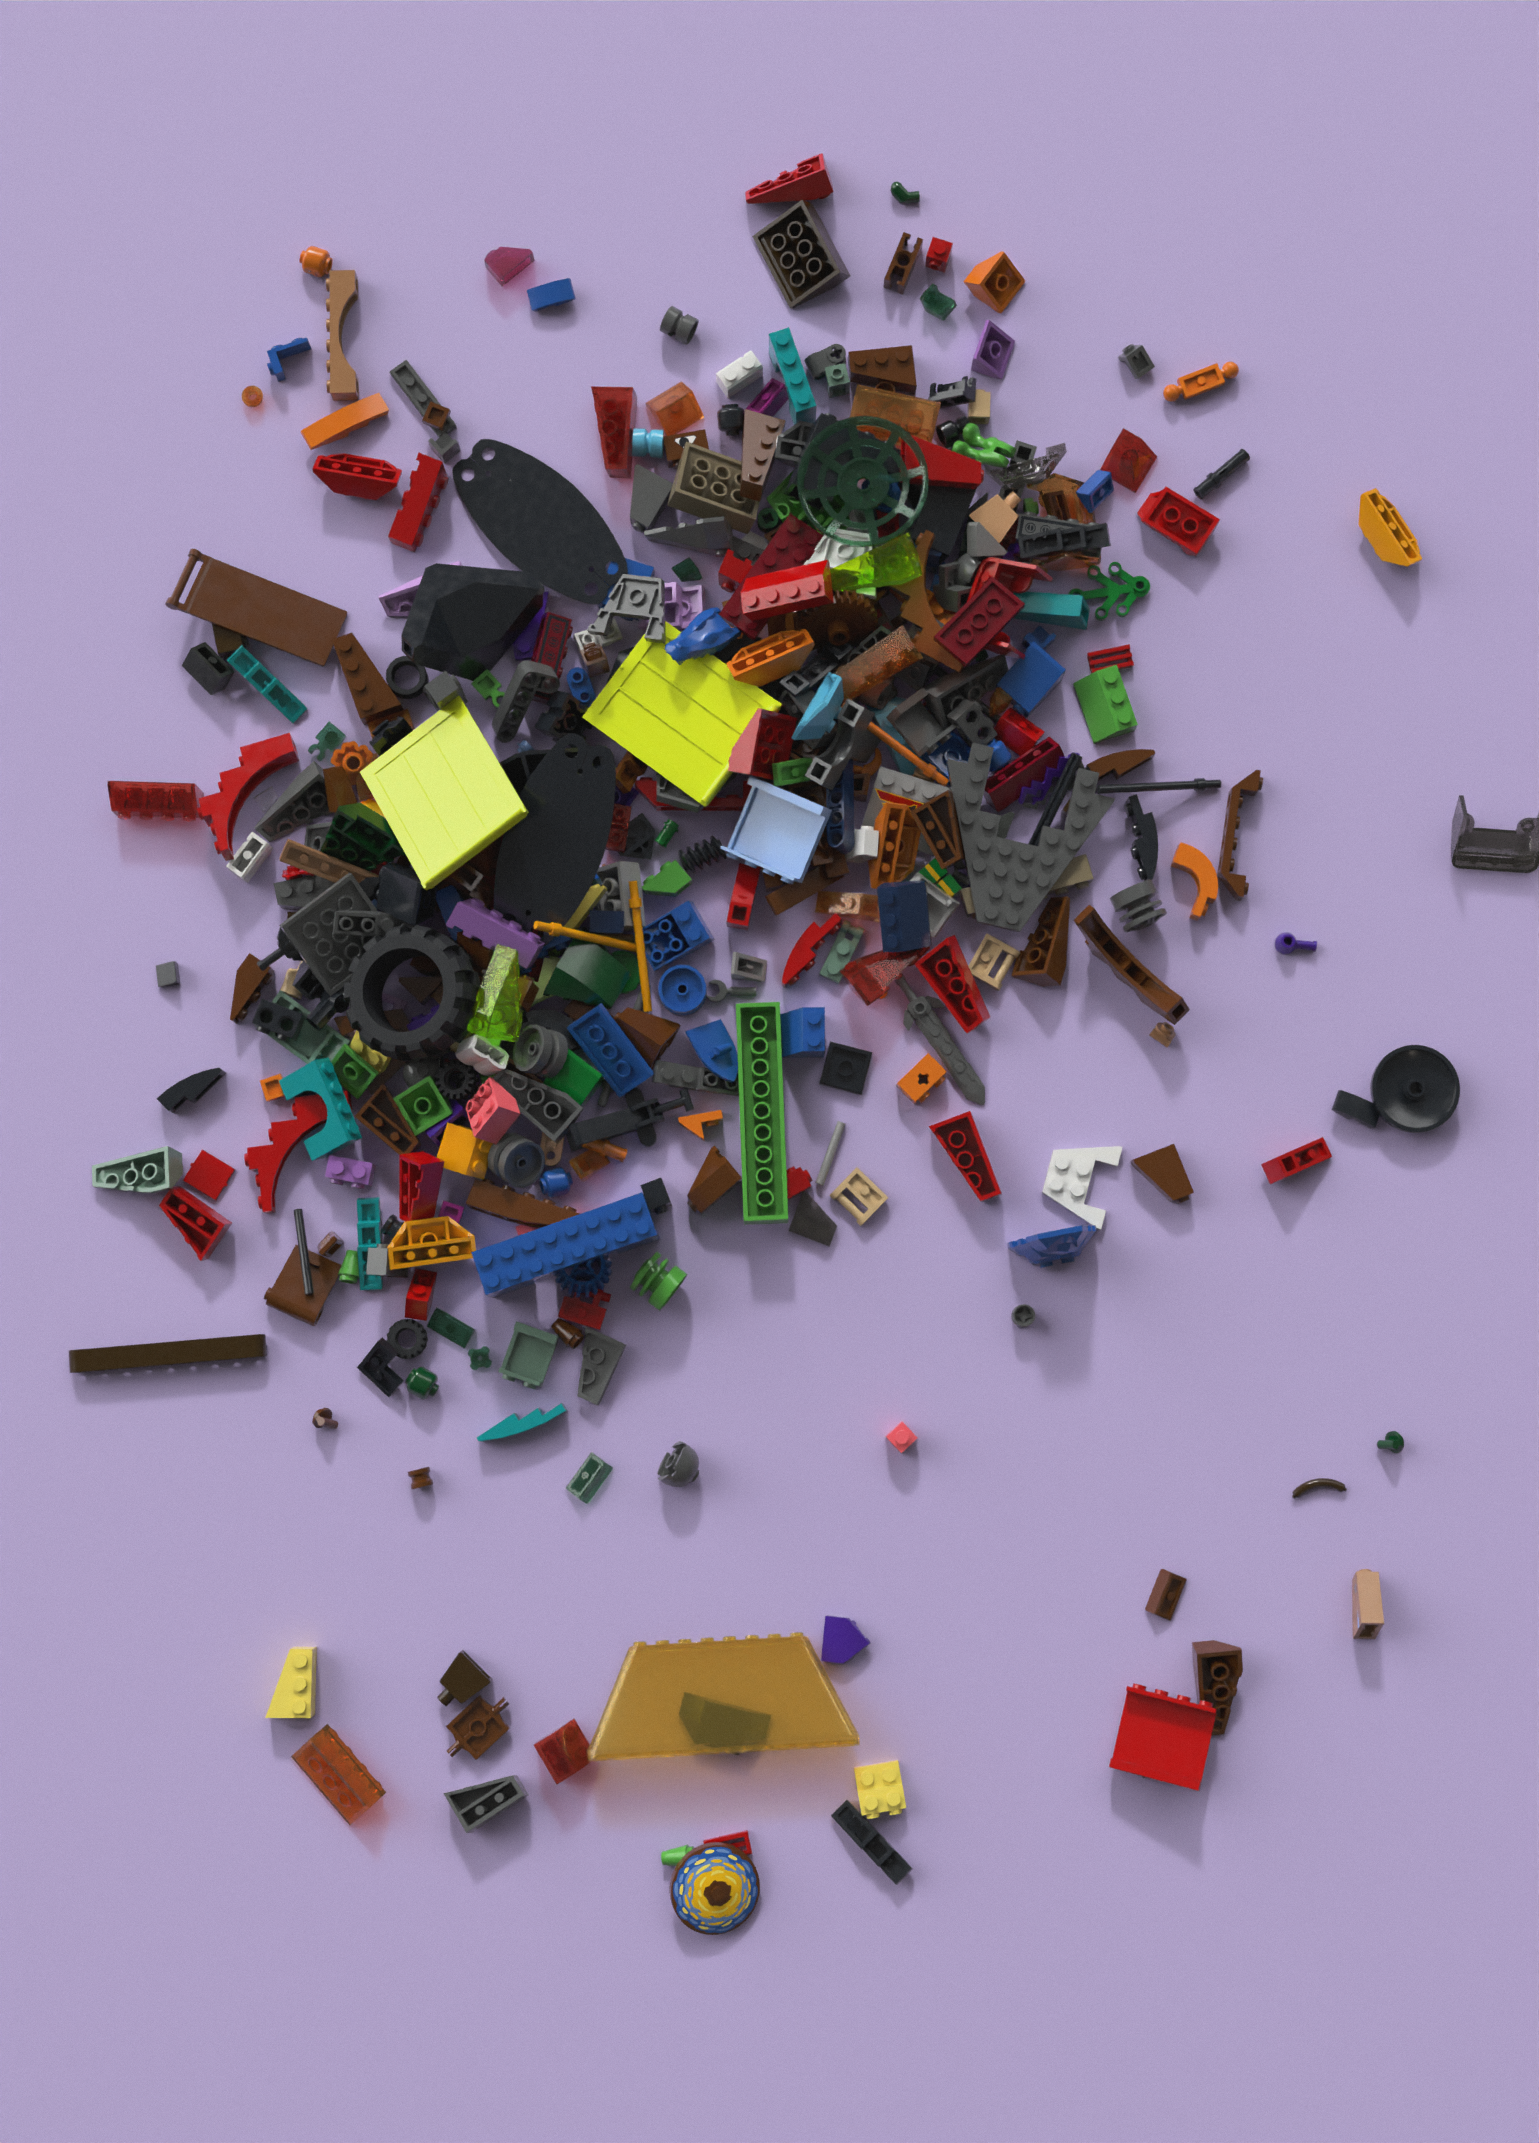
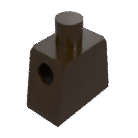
M462 1650L439 1682L445 1689L437 1698L445 1706L454 1698L462 1704L487 1686L493 1679Z

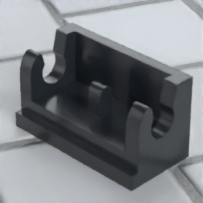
M964 376L962 381L944 385L938 384L937 393L936 383H932L930 385L928 402L939 409L975 402L976 379L974 377L968 379V376Z

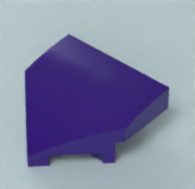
M825 1616L821 1661L845 1664L847 1661H851L862 1649L871 1644L868 1638H865L856 1626L854 1620L851 1621L850 1618Z

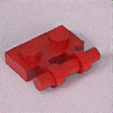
M598 1288L596 1295L590 1291L589 1297L594 1298L592 1304L580 1301L581 1295H584V1293H581L579 1298L576 1297V1292L573 1298L564 1296L558 1317L601 1330L607 1309L599 1307L601 1300L609 1303L612 1294Z

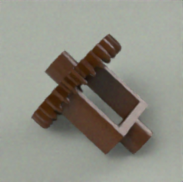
M832 571L834 574H836V575L839 577V573H838V572ZM837 589L836 592L833 591L834 603L799 611L800 613L797 614L795 622L796 631L806 629L815 644L811 651L817 649L819 654L823 651V646L828 642L836 646L844 645L847 642L853 647L854 645L859 646L865 638L877 629L876 625L878 624L877 611L868 597L864 598L862 593L857 597L855 591L849 596L846 589L844 594L840 595Z

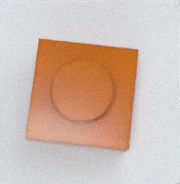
M282 1074L260 1080L267 1102L285 1096L279 1080L283 1078Z

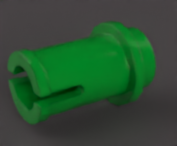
M670 819L663 823V829L654 840L664 848L667 847L675 832L678 833L679 825Z

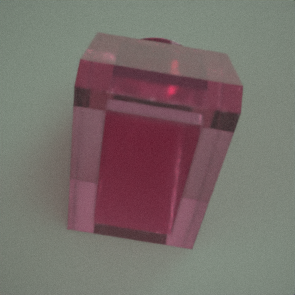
M499 247L497 250H492L484 259L486 269L501 286H504L535 261L533 252L530 249Z

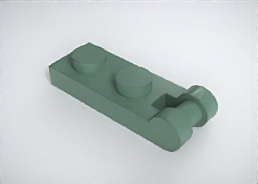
M844 921L819 973L820 976L837 984L840 983L863 935L864 928L860 926L857 928L851 925V922ZM846 933L854 935L852 941L844 938Z

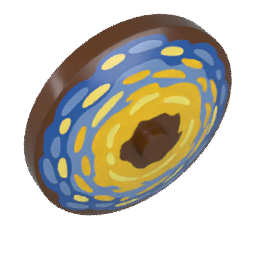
M722 1842L700 1845L684 1855L672 1873L669 1886L671 1904L681 1922L691 1930L706 1935L724 1934L743 1924L754 1911L760 1893L759 1875L751 1859L736 1846Z

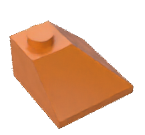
M1001 251L977 264L963 282L976 298L1001 314L1025 283V279L1005 252Z

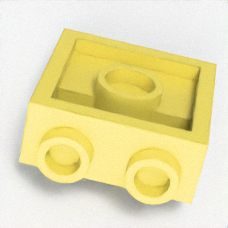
M898 1760L854 1767L862 1816L866 1815L867 1819L880 1817V1812L888 1811L889 1815L902 1813V1809L906 1808Z

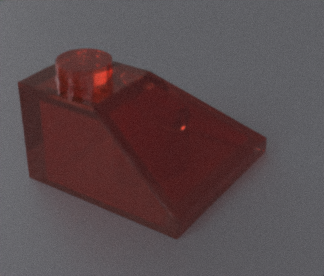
M1123 428L1100 470L1111 472L1113 481L1136 493L1157 456L1142 438Z

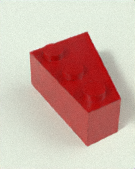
M728 549L718 571V580L723 590L732 593L736 591L753 566L751 565V560L746 558L743 562L734 557V552Z

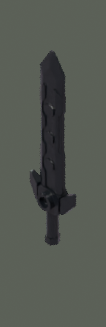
M367 877L359 883L370 901L376 898V893L380 886L379 877ZM279 928L277 935V945L279 948L263 960L257 962L262 971L266 970L268 966L284 955L289 959L292 958L293 961H304L281 928Z

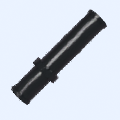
M1241 449L1214 473H1209L1206 476L1207 478L1193 489L1195 495L1199 499H1203L1214 488H1219L1221 482L1250 460L1249 454L1244 449Z

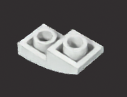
M615 618L612 620L608 636L592 635L587 630L573 635L578 651L582 650L583 646L589 643H600L601 647L604 648L623 638Z

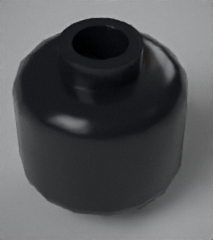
M739 404L722 405V409L717 412L718 429L726 432V436L739 435V431L743 430L744 409L739 407Z

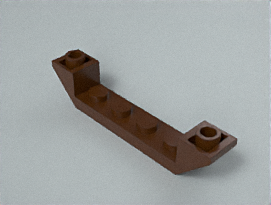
M1255 770L1228 792L1217 877L1237 901H1240L1244 895H1247L1249 888L1245 875L1229 873L1234 868V859L1231 856L1232 850L1235 851L1237 846V838L1234 837L1235 829L1238 830L1240 825V817L1237 816L1238 808L1241 809L1243 803V796L1240 794L1255 796L1258 790L1262 789L1263 777H1260L1261 770Z

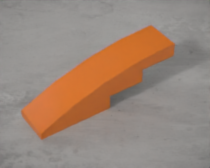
M376 393L316 421L301 430V434L310 450L348 437L349 432L368 426L369 421L387 415L389 409L380 393Z

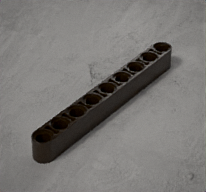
M255 1334L69 1350L70 1373L265 1357L267 1356L266 1335Z

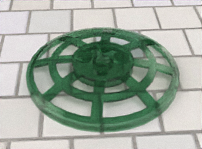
M873 416L849 417L837 421L821 431L808 445L803 454L797 478L798 495L802 508L814 527L835 542L854 547L877 546L889 542L905 532L918 518L923 509L929 485L928 467L918 443L899 425ZM857 426H877L887 429L892 433L886 443L874 439H859ZM848 428L850 441L838 446L829 455L818 449L819 445L830 435ZM899 437L913 450L918 459L919 467L907 470L904 461L893 449ZM860 446H870L881 451L876 459L862 457ZM852 448L853 460L844 466L835 461V458L841 453ZM813 455L823 463L818 475V489L805 490V473ZM889 455L897 463L901 472L888 475L883 463ZM828 468L839 474L837 486L824 488L825 476ZM922 475L921 496L914 511L904 505L909 492V479ZM867 479L870 485L866 489H860L857 486L858 481ZM903 481L899 501L888 496L890 484ZM839 495L845 503L838 514L830 506L826 497ZM820 498L824 509L834 519L827 529L814 517L808 506L807 499ZM882 503L892 508V511L886 516L875 521L873 509ZM852 509L864 511L866 523L853 522L846 518ZM898 512L909 518L897 531L886 537L878 538L876 527L889 522ZM841 524L853 529H868L870 541H852L841 538L834 533Z

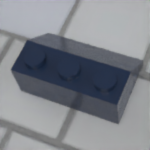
M926 881L889 882L878 886L877 894L883 952H902L931 946Z

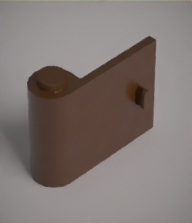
M295 1245L274 1286L267 1289L264 1299L267 1306L315 1327L322 1315L324 1303L339 1277L338 1273L341 1264L308 1250L309 1261L312 1264L310 1268L314 1294L306 1296L299 1247Z

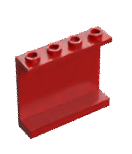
M1133 1683L1132 1687L1127 1686V1695L1109 1767L1200 1791L1217 1709L1212 1708L1213 1703L1201 1700L1199 1704L1190 1702V1697L1177 1695V1699L1168 1697L1169 1692L1155 1689L1154 1693L1146 1691V1686Z

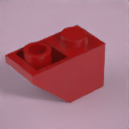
M415 1269L406 1296V1318L427 1321L432 1305L437 1272Z

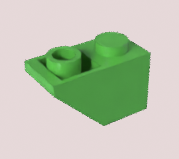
M676 860L672 863L668 861L660 867V872L656 876L650 875L643 881L642 891L649 895L676 897L692 884V879Z

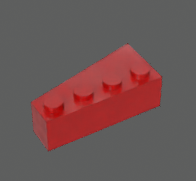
M418 453L416 458L419 461L417 471L412 470L409 477L411 479L410 490L404 491L401 502L403 509H398L388 535L392 544L415 552L416 548L421 546L424 535H422L424 529L430 526L433 508L436 509L438 507L440 492L446 488L449 480L443 462L422 453Z
M955 935L946 938L915 963V966L967 1034L990 1018V1014Z

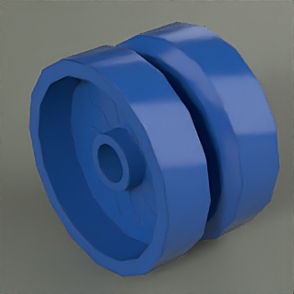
M676 965L663 973L659 981L658 993L662 1005L668 1012L676 1016H689L702 1008L706 1000L707 988L704 977L697 969L689 965ZM682 987L687 990L685 993H680L679 988Z

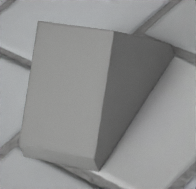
M969 522L967 524V554L970 556H996L1007 553L980 522Z
M733 952L731 978L765 982L767 960Z

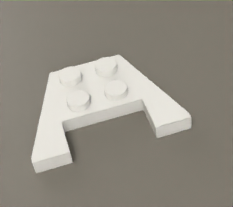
M829 527L814 549L815 552L804 565L829 560L830 571L860 576L856 590L857 597L862 593L864 598L868 597L869 599L876 600L871 534Z
M1122 1147L1053 1150L1042 1193L1092 1226L1096 1225V1229L1101 1230L1106 1210L1084 1204L1095 1161L1118 1166Z

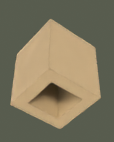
M976 389L975 402L968 403L967 419L969 423L989 424L990 392Z

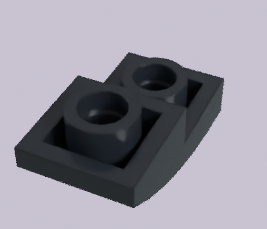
M1338 1090L1332 1111L1348 1120L1355 1119L1369 1128H1376L1380 1115L1373 1103L1346 1091Z

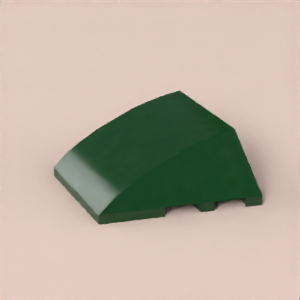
M360 802L338 806L320 849L322 853L367 871L377 868L378 864L385 861L390 863L394 861L395 857L400 855L406 856L386 818Z
M585 927L580 930L590 933ZM573 938L555 967L543 995L563 997V1000L568 1001L569 999L583 1001L584 1004L598 1006L602 1003L606 1009H611L632 974L603 945Z

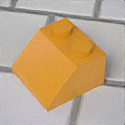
M447 1122L437 1158L445 1161L443 1167L445 1169L484 1179L488 1168L487 1158L493 1143L474 1137L472 1128Z

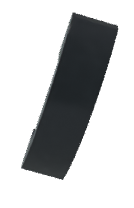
M828 642L823 646V651L798 672L793 670L779 682V685L795 698L809 692L823 681L828 672L833 673L850 655L854 647L848 642L840 646Z

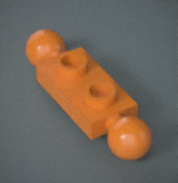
M1234 362L1225 363L1222 369H1219L1217 363L1178 378V386L1174 384L1166 386L1163 396L1169 402L1176 401L1180 394L1183 395L1185 400L1223 386L1225 384L1224 377L1227 379L1235 378L1238 375L1239 367Z

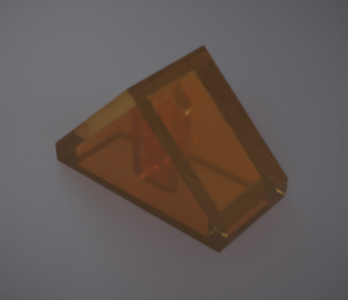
M588 1150L569 1161V1164L582 1182L611 1163L607 1156H599V1153Z

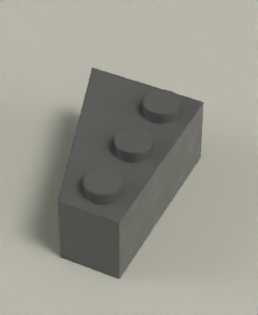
M517 1775L443 1793L466 1833L474 1832L529 1795Z

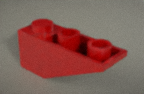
M739 863L726 921L727 927L748 931L761 867L753 868Z

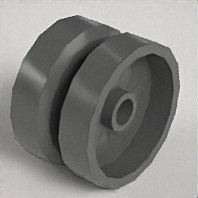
M529 1025L521 1031L514 1044V1064L520 1071L535 1074L542 1078H552L560 1072L566 1061L568 1052L567 1040L560 1032L547 1030L539 1025Z
M518 1133L504 1134L497 1144L493 1143L487 1158L488 1167L492 1174L519 1188L532 1185L540 1177L545 1165V1155L542 1148Z

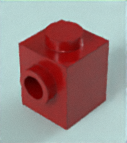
M933 237L926 255L925 267L945 273L952 253L953 243Z
M794 1166L786 1170L788 1200L811 1188L810 1182L813 1180L807 1170L803 1171L801 1167L796 1169Z

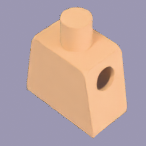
M1014 491L1004 500L996 494L969 516L975 522H980L1000 543L1019 515L1013 509L1022 499Z

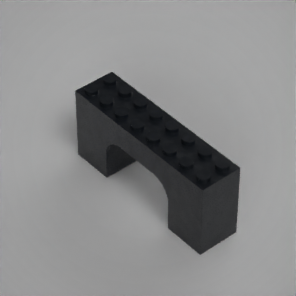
M821 413L812 425L784 494L823 512L832 502L844 474L858 473L867 477L873 471L887 476H894L899 482L898 487L901 493L908 498L913 509V517L905 538L916 542L920 533L924 534L926 530L934 533L935 539L931 548L942 552L939 560L940 565L950 556L976 489L900 483L901 450L896 448L895 444L890 441H881L873 433L862 432L851 423L838 421L832 414Z

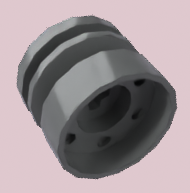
M1151 879L1130 886L1110 898L1115 912L1124 910L1127 912L1119 919L1120 923L1131 921L1123 926L1124 932L1144 929L1156 923L1167 914L1165 908L1154 910L1162 905V901H1150L1158 893Z

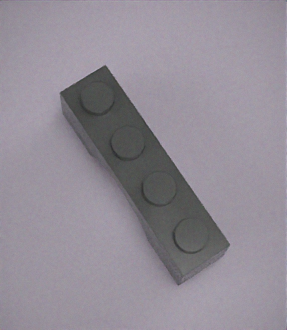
M847 698L837 716L838 729L833 742L824 753L815 756L805 776L821 786L833 790L875 713Z

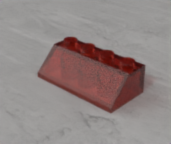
M108 781L107 783L111 811L120 819H131V816H139L142 820H152L153 817H161L162 820L173 821L174 818H183L184 821H196V818H200L197 808L200 807L199 798L204 797V793L195 783Z

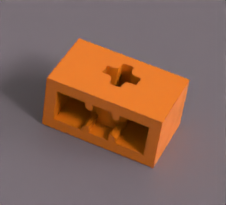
M928 1053L896 1086L913 1104L917 1101L922 1103L930 1095L928 1091L933 1086L938 1088L946 1080L944 1075L947 1071ZM918 1076L922 1078L926 1076L928 1078L926 1081L927 1085L925 1083L920 1085L918 1083Z

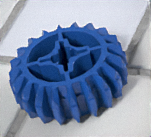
M609 1254L573 1266L569 1276L565 1269L553 1273V1276H556V1284L562 1283L560 1286L561 1290L568 1288L569 1295L573 1291L576 1292L577 1298L580 1297L581 1293H584L586 1298L589 1297L590 1291L596 1295L598 1292L597 1288L603 1290L605 1288L604 1283H609L610 1278L608 1276L612 1275V1270L610 1269L612 1262L608 1260ZM595 1261L600 1267L598 1275L594 1274L592 1269Z

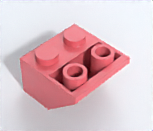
M488 1077L484 1084L479 1087L477 1093L468 1101L465 1107L474 1137L494 1144L498 1143L520 1115L516 1099L491 1077Z

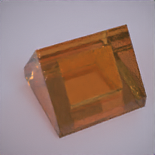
M997 687L990 698L989 715L991 717L1006 711L1013 699L1001 687Z

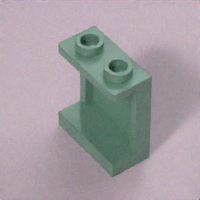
M516 1321L513 1329L514 1333L498 1372L503 1373L502 1378L514 1382L517 1378L524 1381L523 1385L532 1389H535L536 1386L542 1387L559 1336Z

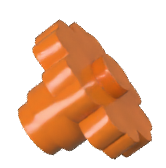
M355 741L345 742L342 744L341 750H334L331 763L334 766H343L351 785L362 784L364 778L360 771L372 763L370 760L373 757V753L366 745L358 747Z

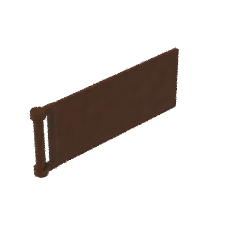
M190 549L189 559L172 596L165 603L168 608L198 617L319 666H325L334 646L332 639L337 638L347 616V611L202 554L199 550ZM196 562H203L185 603H180L179 599Z

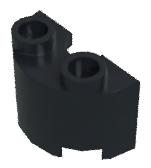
M400 716L392 722L385 720L373 730L372 734L374 737L369 743L380 757L411 733L413 729L405 718Z

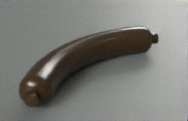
M1317 1478L1298 1486L1292 1492V1497L1294 1499L1299 1498L1305 1492L1318 1487L1333 1488L1340 1492H1346L1347 1488H1345L1344 1483L1337 1480Z

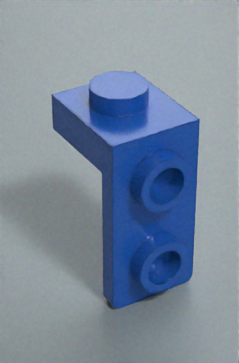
M296 338L289 344L276 345L267 351L270 363H267L271 376H276L278 382L286 380L280 360L311 350L308 338Z

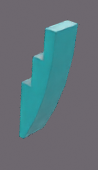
M242 645L227 659L246 680L292 723L308 709Z
M380 1197L358 1198L357 1252L360 1290L383 1289V1276L366 1274L368 1248H377V1244H382Z
M563 1403L545 1414L542 1413L540 1408H537L522 1419L516 1413H513L478 1436L477 1439L478 1441H485L522 1433L549 1422L566 1412L567 1409Z

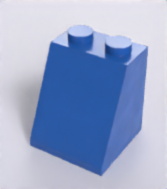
M1034 641L1023 653L1025 658H1019L999 681L995 689L997 691L996 694L1001 700L1010 702L1013 705V710L1020 715H1024L1026 718L1062 681L1066 671L1064 667Z
M802 1007L780 1014L782 1058H824L825 1007Z

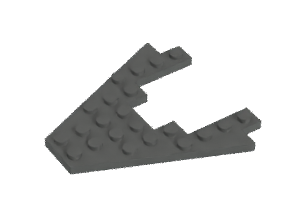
M972 743L968 763L948 759L947 769L976 922L1020 932L1113 804L1115 798L1095 794L1099 773L1078 768L1064 830L1043 826L1038 846L996 837L1001 815L980 811L994 748Z

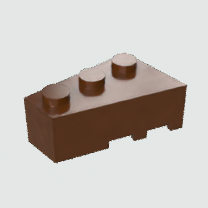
M912 345L848 352L850 382L876 387L877 384L885 381L891 383L895 387V391L900 390L916 395L917 384Z

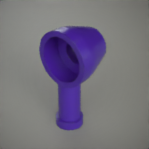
M1285 932L1278 935L1275 939V948L1279 953L1285 955L1292 953L1295 949L1316 952L1317 941L1296 940L1293 934ZM1284 939H1290L1291 945H1286Z

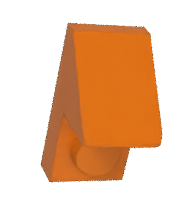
M716 1110L678 1117V1121L681 1126L705 1141L702 1124H706V1127L717 1126L719 1121H723L722 1111Z

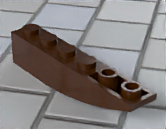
M485 1178L482 1181L475 1179L466 1201V1205L472 1210L508 1222L542 1228L579 1215V1213H576L577 1210L572 1207L564 1206V1208L555 1206L556 1203L551 1200L544 1199L540 1201L535 1199L536 1196L527 1192L519 1194L512 1187L503 1185L501 1188L495 1186L493 1181Z

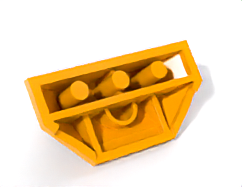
M1376 488L1363 493L1360 496L1358 525L1380 559L1406 567L1421 561L1422 556L1420 555L1418 541L1396 507L1385 496L1381 495Z
M449 1216L406 1221L387 1247L389 1270L473 1258L471 1252L476 1251L475 1236Z

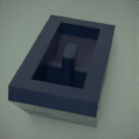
M590 910L589 932L596 934L624 933V911Z

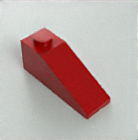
M1322 1137L1261 1164L1269 1183L1272 1184L1329 1159L1332 1155Z

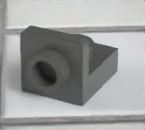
M1130 344L1122 350L1123 354L1118 357L1120 361H1125L1135 379H1139L1155 367L1143 345Z

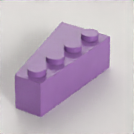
M470 898L457 903L445 926L451 929L457 926L463 930L462 935L468 938L481 939L483 946L489 949H500L502 956L526 969L533 966L545 944L540 941L541 938L538 935L523 931L520 924L502 918V913L494 909H487L484 907L485 904L479 899Z

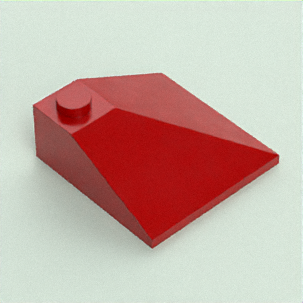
M758 708L732 748L728 761V771L773 780L772 764L789 761L793 742L791 737L795 731L797 718Z

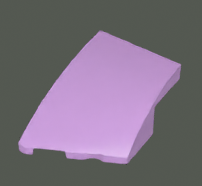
M677 582L665 583V621L677 630L683 631L698 614L705 610V587L697 585L682 588ZM642 619L638 623V629L646 630L649 620Z

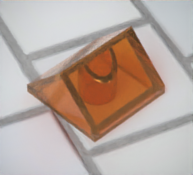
M682 381L646 402V406L661 429L664 430L666 436L675 435L704 418L693 391Z

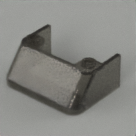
M1459 795L1452 820L1451 861L1454 867L1516 873H1531L1538 868L1539 813L1537 818H1524L1519 821L1516 830L1474 828V818L1467 813L1464 795Z

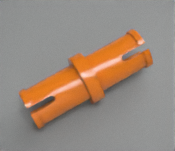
M606 1139L604 1141H593L581 1146L582 1148L599 1153V1156H608L620 1162H623L627 1155L626 1148L613 1145Z

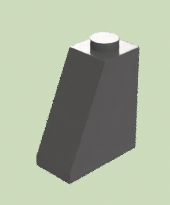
M636 464L634 469L630 522L635 530L643 533L653 529L669 501L673 483Z

